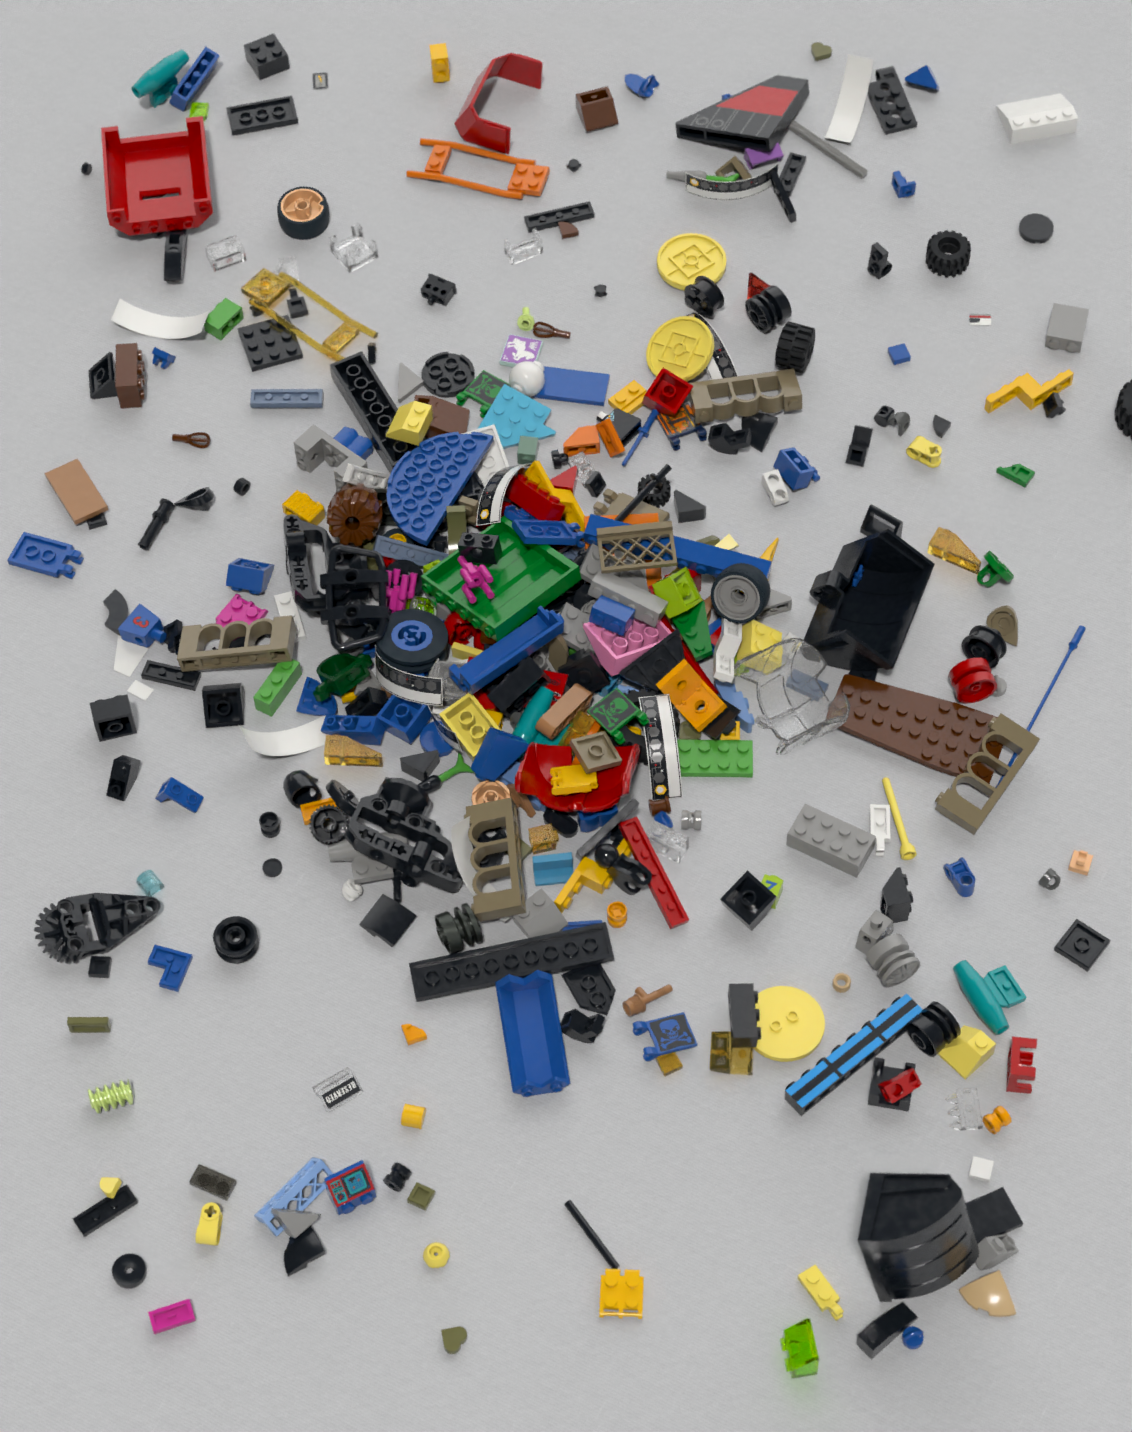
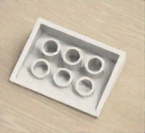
M1061 93L996 105L1010 144L1076 132L1078 116L1073 105Z

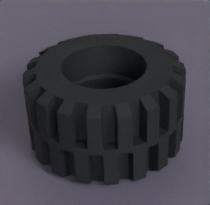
M944 230V232H937V235L934 234L929 239L926 251V264L929 269H932L931 272L938 273V276L956 277V274L960 275L963 271H966L969 265L971 247L970 241H967L968 238L962 236L960 232L955 233L956 231L953 230L952 232Z

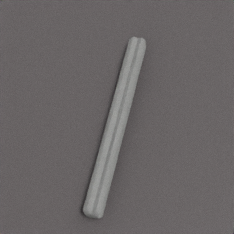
M792 119L787 127L788 129L860 178H864L867 175V169Z

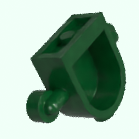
M339 653L322 661L316 670L322 682L313 691L316 701L326 700L330 696V692L342 696L368 677L370 673L367 668L373 664L370 655L360 654L356 657L348 653Z

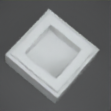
M973 1156L968 1178L989 1183L994 1161Z

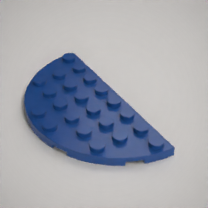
M459 432L445 433L419 443L417 448L411 452H406L399 459L389 476L386 496L388 508L394 522L407 536L423 545H428L447 515L446 506L454 504L493 443V436L479 432H471V434H459Z

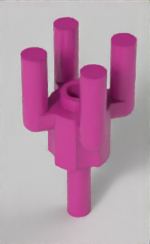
M459 556L457 560L462 567L460 575L465 582L462 586V591L469 602L475 603L477 601L471 591L472 588L477 587L482 588L486 596L492 599L495 594L487 583H492L494 579L486 566L481 564L477 567L472 562L468 563L464 556Z
M396 568L393 571L386 570L388 571V586H386L387 607L392 610L391 614L396 611L405 610L407 599L414 597L417 573L410 572V577L409 575L402 574L400 586L390 588L392 581L394 585L398 584L401 570Z

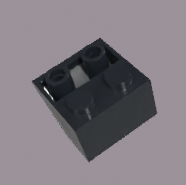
M901 867L895 869L883 887L881 895V913L889 917L893 923L908 921L909 913L912 912L911 903H913V896L911 891L907 890V876L902 873Z

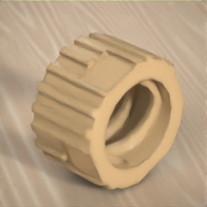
M844 973L836 974L832 983L833 989L840 993L848 991L851 985L850 977ZM844 980L846 984L840 986L837 984V981Z

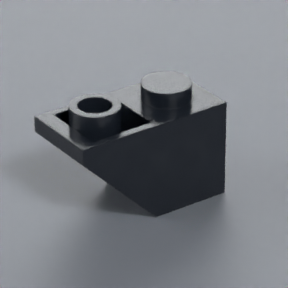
M126 755L113 760L106 796L121 801L126 800L137 779L141 760Z

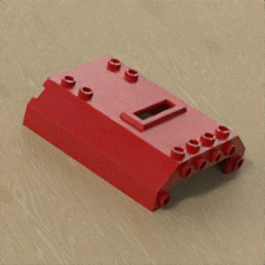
M203 116L186 118L188 131L120 139L118 126L101 128L106 209L110 226L129 236L198 228L213 214ZM179 193V196L164 197L143 200L142 198L148 196Z

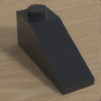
M902 1302L865 1328L858 1335L856 1345L872 1360L917 1320L918 1316Z

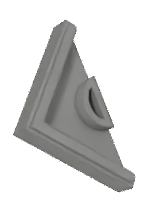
M402 362L399 364V403L424 385V381Z
M370 667L367 668L370 675L356 685L355 696L360 695L367 687L381 690V685Z

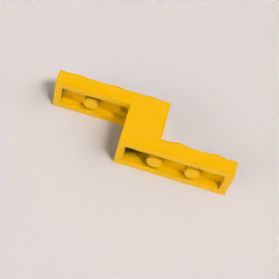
M1068 369L1065 372L1059 373L1051 381H1046L1041 386L1027 372L1022 376H1018L1010 384H1005L997 392L989 394L986 398L984 409L991 413L1017 397L1032 410L1043 403L1053 392L1059 393L1072 385L1074 373Z
M534 460L525 471L528 480L538 483L539 488L549 491V495L559 498L560 502L566 506L562 515L567 524L578 523L581 527L579 530L584 532L585 515L571 490L554 488L540 461Z
M623 838L617 847L619 856L623 853L630 858L632 853ZM584 856L554 901L559 911L563 913L565 909L570 907L575 893L578 894L583 885L600 894H603L605 889H609L613 883V878L606 872L608 868H603L595 861Z

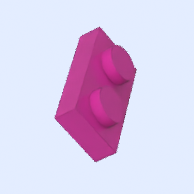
M190 1299L148 1312L154 1334L196 1321Z

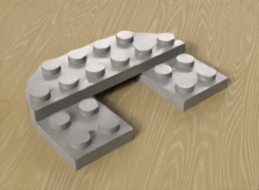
M593 543L589 546L580 567L581 578L590 584L601 569L598 546ZM608 558L604 564L605 567H611L616 562ZM628 559L624 562L627 565L633 564ZM640 570L612 573L649 592L647 582ZM566 602L560 611V615L564 619L562 637L566 644L576 651L584 648L586 653L591 651L594 655L595 651L583 629V624L589 622L590 616Z

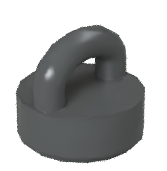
M1049 868L1040 879L1039 884L1048 890H1054L1060 884V876L1052 868ZM1054 877L1056 879L1055 883L1049 885L1048 883Z

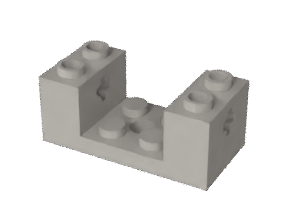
M314 424L294 441L296 463L300 469H305L311 473L324 460L329 465L336 467L334 477L337 493L346 484L354 485L342 481L348 463L368 468L367 461Z

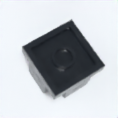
M584 648L569 655L567 663L558 667L559 673L568 674L566 684L569 688L578 683L593 693L611 683L596 653L594 655L591 651L586 653Z

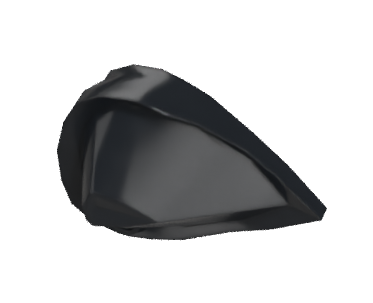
M205 487L189 494L174 504L175 506H188L197 510L210 509V501L214 498V493L209 487Z

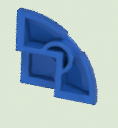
M307 677L296 712L310 715H333L337 709L335 697L331 695V698L328 697L324 701H316L313 691L321 683Z

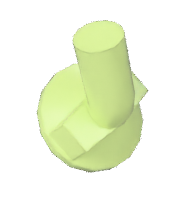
M524 307L522 308L523 314L517 320V325L521 330L529 331L533 328L535 321L530 315L529 308Z

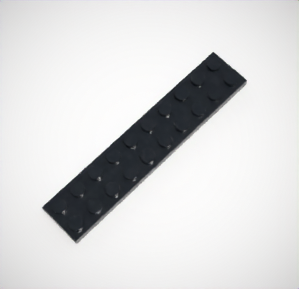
M606 922L412 962L409 963L416 1002L495 986V982L508 974L525 978L536 970L552 974L614 961V955Z

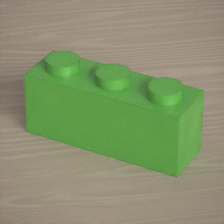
M292 659V661L277 663L253 697L256 710L271 717L274 715L302 675L300 662Z

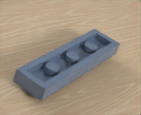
M251 389V408H322L323 389Z
M378 534L373 547V551L379 552L382 556L397 560H409L419 566H425L435 560L442 561L449 555Z

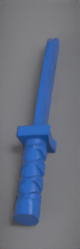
M652 409L643 427H639V436L622 462L623 466H626L642 438H648V431L659 413L656 409Z

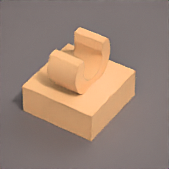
M1074 850L1068 870L1087 876L1093 855L1083 850Z

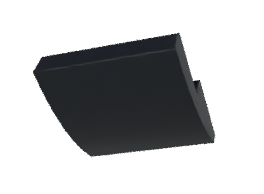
M382 894L359 925L375 937L377 935L393 947L417 915L397 901Z

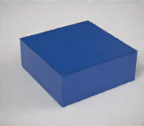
M905 343L888 347L887 352L893 365L911 360Z

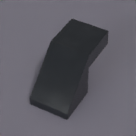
M855 425L846 463L864 466L873 428Z

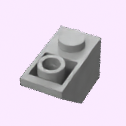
M1007 1234L985 1237L978 1244L979 1257L975 1263L980 1270L991 1269L1016 1254L1019 1250L1016 1248L1014 1240Z

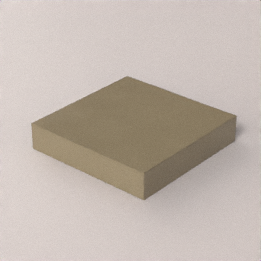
M605 731L571 739L569 745L586 774L619 766L622 763L620 755Z

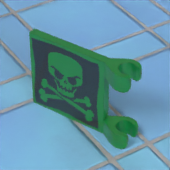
M483 370L463 392L457 394L456 399L458 401H456V404L463 406L469 397L483 405L480 408V412H482L480 417L484 418L503 385L511 386L509 383Z
M617 687L587 710V713L619 745L625 742L624 736L619 729L634 717L643 726L649 723L647 714L632 703Z

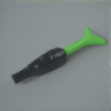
M459 753L454 767L439 776L432 775L426 778L418 786L429 794L441 787L442 782L457 773H474L469 765L464 763L463 756Z

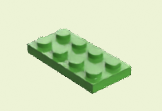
M677 739L681 777L753 778V740Z

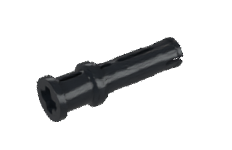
M161 499L159 501L160 505L153 512V519L138 543L141 549L149 550L159 529L168 521V515L175 509V505L170 500Z

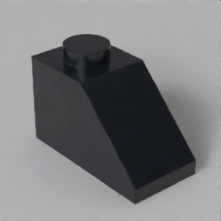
M367 687L345 707L346 714L351 716H377L388 701L386 691Z

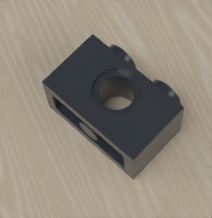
M463 532L458 543L459 554L464 556L467 562L497 565L502 553L499 535Z

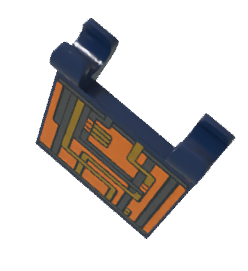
M688 402L682 404L675 415L658 413L656 419L669 439L674 451L680 449L678 437L696 431L700 441L707 440V431L700 423H695L693 412Z

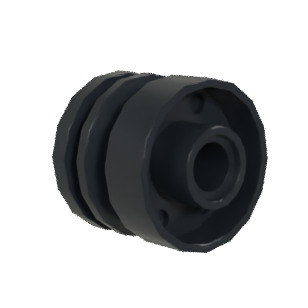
M775 285L769 286L761 291L760 294H756L745 302L749 319L761 332H766L773 328L777 323H781L789 318L792 313L791 305L786 295Z
M935 1001L930 1003L927 1008H924L921 1011V1015L917 1014L906 1023V1030L911 1040L923 1053L934 1057L944 1049L945 1043H951L953 1039L961 1034L959 1023L952 1013L942 1004Z

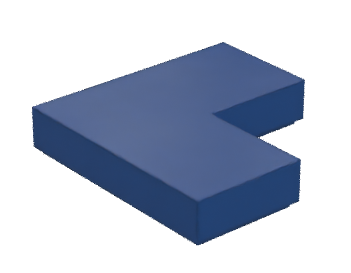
M154 945L147 962L148 965L165 969L159 982L161 988L179 992L193 956L185 952Z

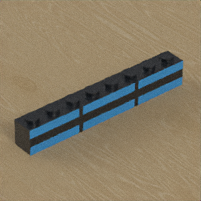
M907 993L903 997H897L888 1009H882L873 1021H867L858 1033H852L843 1045H837L827 1058L822 1057L812 1070L807 1069L797 1082H791L785 1088V1100L800 1116L804 1115L907 1032L906 1023L917 1014L921 1015L923 1009Z

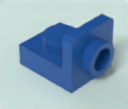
M900 171L893 172L891 184L898 198L914 195L916 182H906L905 177H902Z

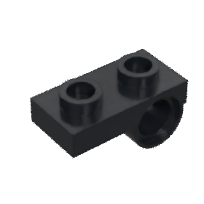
M876 242L871 247L867 270L879 280L890 272L892 264L887 260L889 252Z

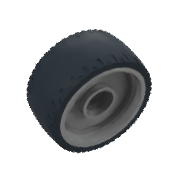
M737 563L725 568L717 576L712 585L710 596L714 609L721 617L729 622L745 623L755 619L762 613L768 604L771 591L769 581L761 570L751 564Z

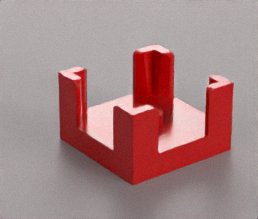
M1012 1036L1008 1052L1006 1092L1031 1094L1032 1085L1018 1083L1017 1080H1035L1036 1068L1030 1067L1033 1064L1034 1053L1020 1051V1047L1036 1049L1037 1039Z

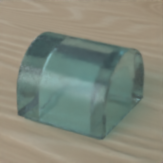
M152 870L144 871L136 880L137 885L146 896H152L164 888V884Z

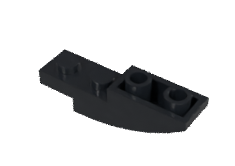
M187 229L168 231L166 233L164 281L182 280Z

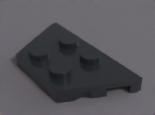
M676 629L620 671V676L658 693L660 689L656 684L685 659L680 630Z

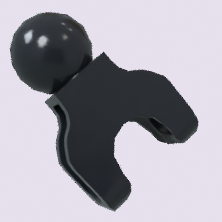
M610 843L601 844L596 848L594 853L596 863L603 868H608L606 872L611 875L615 884L629 895L637 894L642 887L650 883L652 874L639 861L629 858L623 853L619 856L618 849ZM637 873H642L645 876V881H642L637 876ZM628 882L634 884L635 889L630 888Z

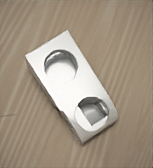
M776 469L763 473L761 483L770 496L773 506L789 502L788 493L779 470Z

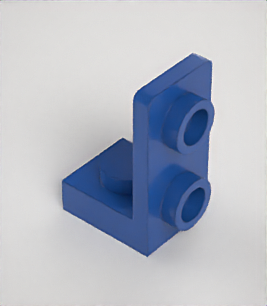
M170 777L162 784L155 797L161 803L167 798L172 799L193 813L197 812L203 800L202 795L173 777Z

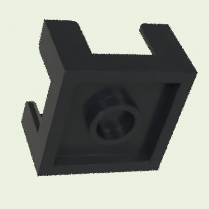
M875 1057L868 1105L909 1112L912 1092L892 1104L885 1100L878 1084L884 1081L887 1082L905 1070L915 1069L916 1064L905 1063V1069L884 1066L885 1059Z

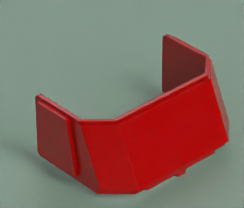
M509 53L492 59L477 77L454 123L461 138L464 141L509 154L511 128L479 118L473 105L486 79L495 76L541 89L543 63L540 60L515 53Z

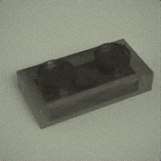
M200 1164L189 1181L191 1186L226 1201L237 1184L235 1179Z

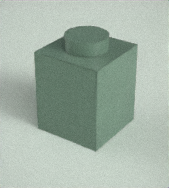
M520 436L517 451L518 464H529L537 460L539 449L538 437Z

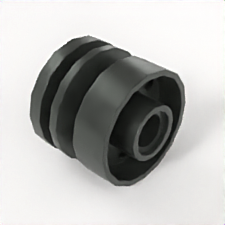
M467 903L461 905L462 912L458 907L454 908V918L448 911L437 914L434 917L439 939L449 954L463 950L462 940H465L470 947L473 946V939L477 944L482 942L480 924Z

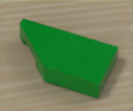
M1014 464L1011 467L1005 468L998 467L996 473L1024 488L1035 476V471L1021 464Z

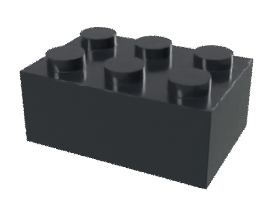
M529 656L522 659L513 672H508L499 685H494L489 690L490 693L487 696L510 719L514 712H519L532 699L541 686L546 687L552 679Z

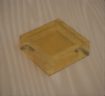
M676 1052L655 1058L664 1077L683 1069V1065Z

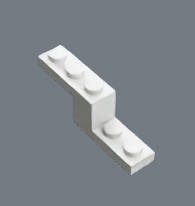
M723 617L721 619V634L714 648L713 677L721 682L732 683L734 658L742 641V623L729 622Z

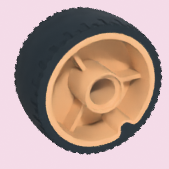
M300 186L288 190L281 196L278 202L277 214L281 229L286 235L297 240L316 238L327 229L329 224V207L325 196L319 190Z

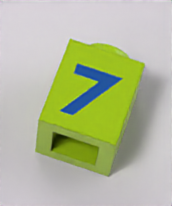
M765 874L761 883L777 896L771 908L775 909L783 890L784 880L775 875Z

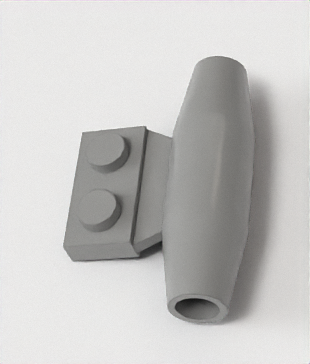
M380 832V834L386 837L395 838L407 844V838L403 836ZM347 839L328 846L330 861H353L351 867L355 884L394 877L392 867L356 851Z

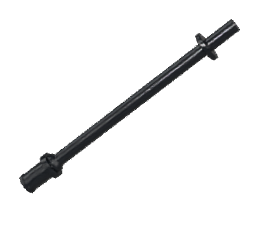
M666 464L657 475L651 473L649 475L651 481L614 520L623 522L656 485L659 487L663 486L662 479L672 468ZM589 547L586 550H580L577 553L578 556L573 560L579 568Z

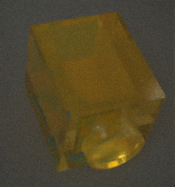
M551 823L528 828L533 855L556 850V842L559 841L557 830H553Z

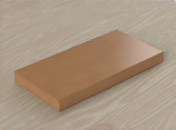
M78 458L45 473L46 479L75 525L108 510L107 504Z

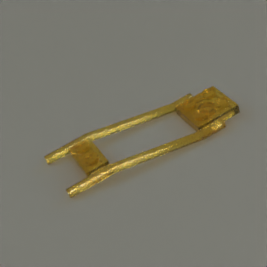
M263 268L241 287V292L250 297L249 304L260 309L317 351L335 361L344 359L338 353L359 334V331L374 339L378 336V332L350 318L303 283L283 271L276 275ZM291 284L344 321L341 326L322 342V345L269 308L271 304L291 288Z

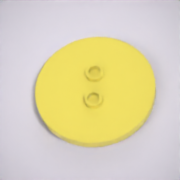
M697 233L681 234L669 239L661 246L657 255V269L662 279L677 289L685 290L687 285L694 284L698 276H705L716 284L725 273L726 254L722 246L711 237Z
M680 316L668 320L654 332L649 340L646 350V360L649 369L656 377L661 369L665 368L686 382L694 379L703 372L712 358L714 352L713 335L706 324L695 317Z
M790 986L770 987L758 993V1003H755V1008L759 1009L760 1013L757 1027H761V1039H758L757 1046L752 1048L762 1056L780 1062L796 1061L810 1055L821 1043L825 1030L824 1014L817 1001L808 993Z

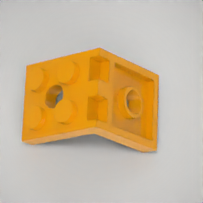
M685 659L656 684L663 694H669L670 701L674 704V707L699 733L727 708V705L700 678ZM705 704L703 709L697 710L699 705Z

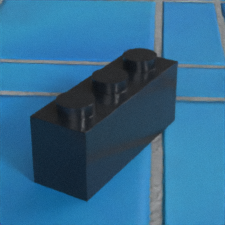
M753 983L729 984L728 1005L732 1048L756 1047L757 1040L761 1039V1027H757L760 1013L759 1009L755 1008V1003H758V991H754Z

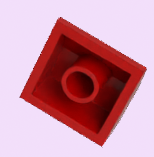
M662 368L644 395L642 404L650 409H656L659 413L675 415L692 390L693 385Z

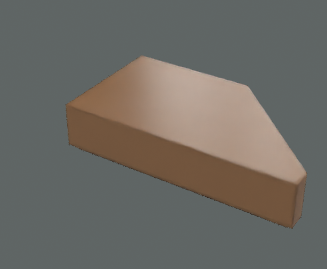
M507 784L510 797L516 804L517 809L521 807L525 810L527 816L533 817L536 812L527 795L518 793L515 790V784Z

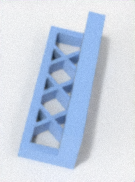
M312 1157L254 1215L259 1222L264 1223L275 1236H278L283 1231L281 1225L275 1228L270 1222L274 1218L271 1209H287V1204L291 1200H297L295 1210L303 1211L326 1188L325 1180L322 1183H316L317 1174L321 1170L327 1176L333 1173L321 1159ZM305 1186H312L311 1194L307 1198L302 1197V1189Z

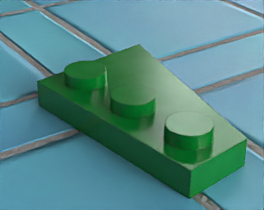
M704 600L686 612L671 618L675 628L680 630V636L696 662L713 654Z

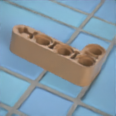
M578 683L574 684L541 716L536 723L535 729L552 740L575 717L579 720L585 717L587 710H589L593 693Z

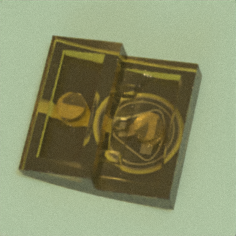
M731 1031L712 1032L710 1071L725 1074L753 1075V1047L732 1048Z

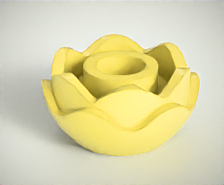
M439 1242L429 1244L423 1252V1260L431 1268L445 1266L450 1257L448 1248Z

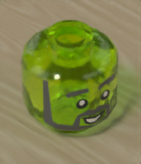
M417 595L412 599H408L406 609L424 610L433 614L434 607L431 606L430 599Z

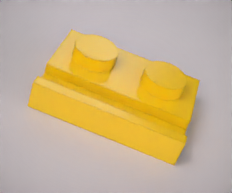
M633 380L610 397L608 404L614 409H620L632 415L644 405L642 401L646 394V389Z

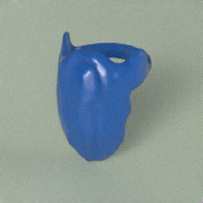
M636 74L625 75L626 85L641 97H650L653 95V89L659 86L655 75H649L646 79Z

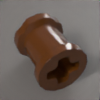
M665 796L664 799L648 800L651 817L660 811L667 812L668 814L671 813L668 796Z

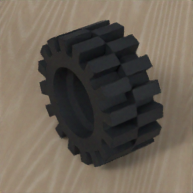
M649 474L646 475V479L642 477L641 481L638 482V494L651 481ZM666 477L662 479L663 486L659 487L656 485L654 487L660 489L661 492L658 494L649 493L642 501L659 508L660 504L662 507L665 506V502H669L671 492L669 480L666 481Z

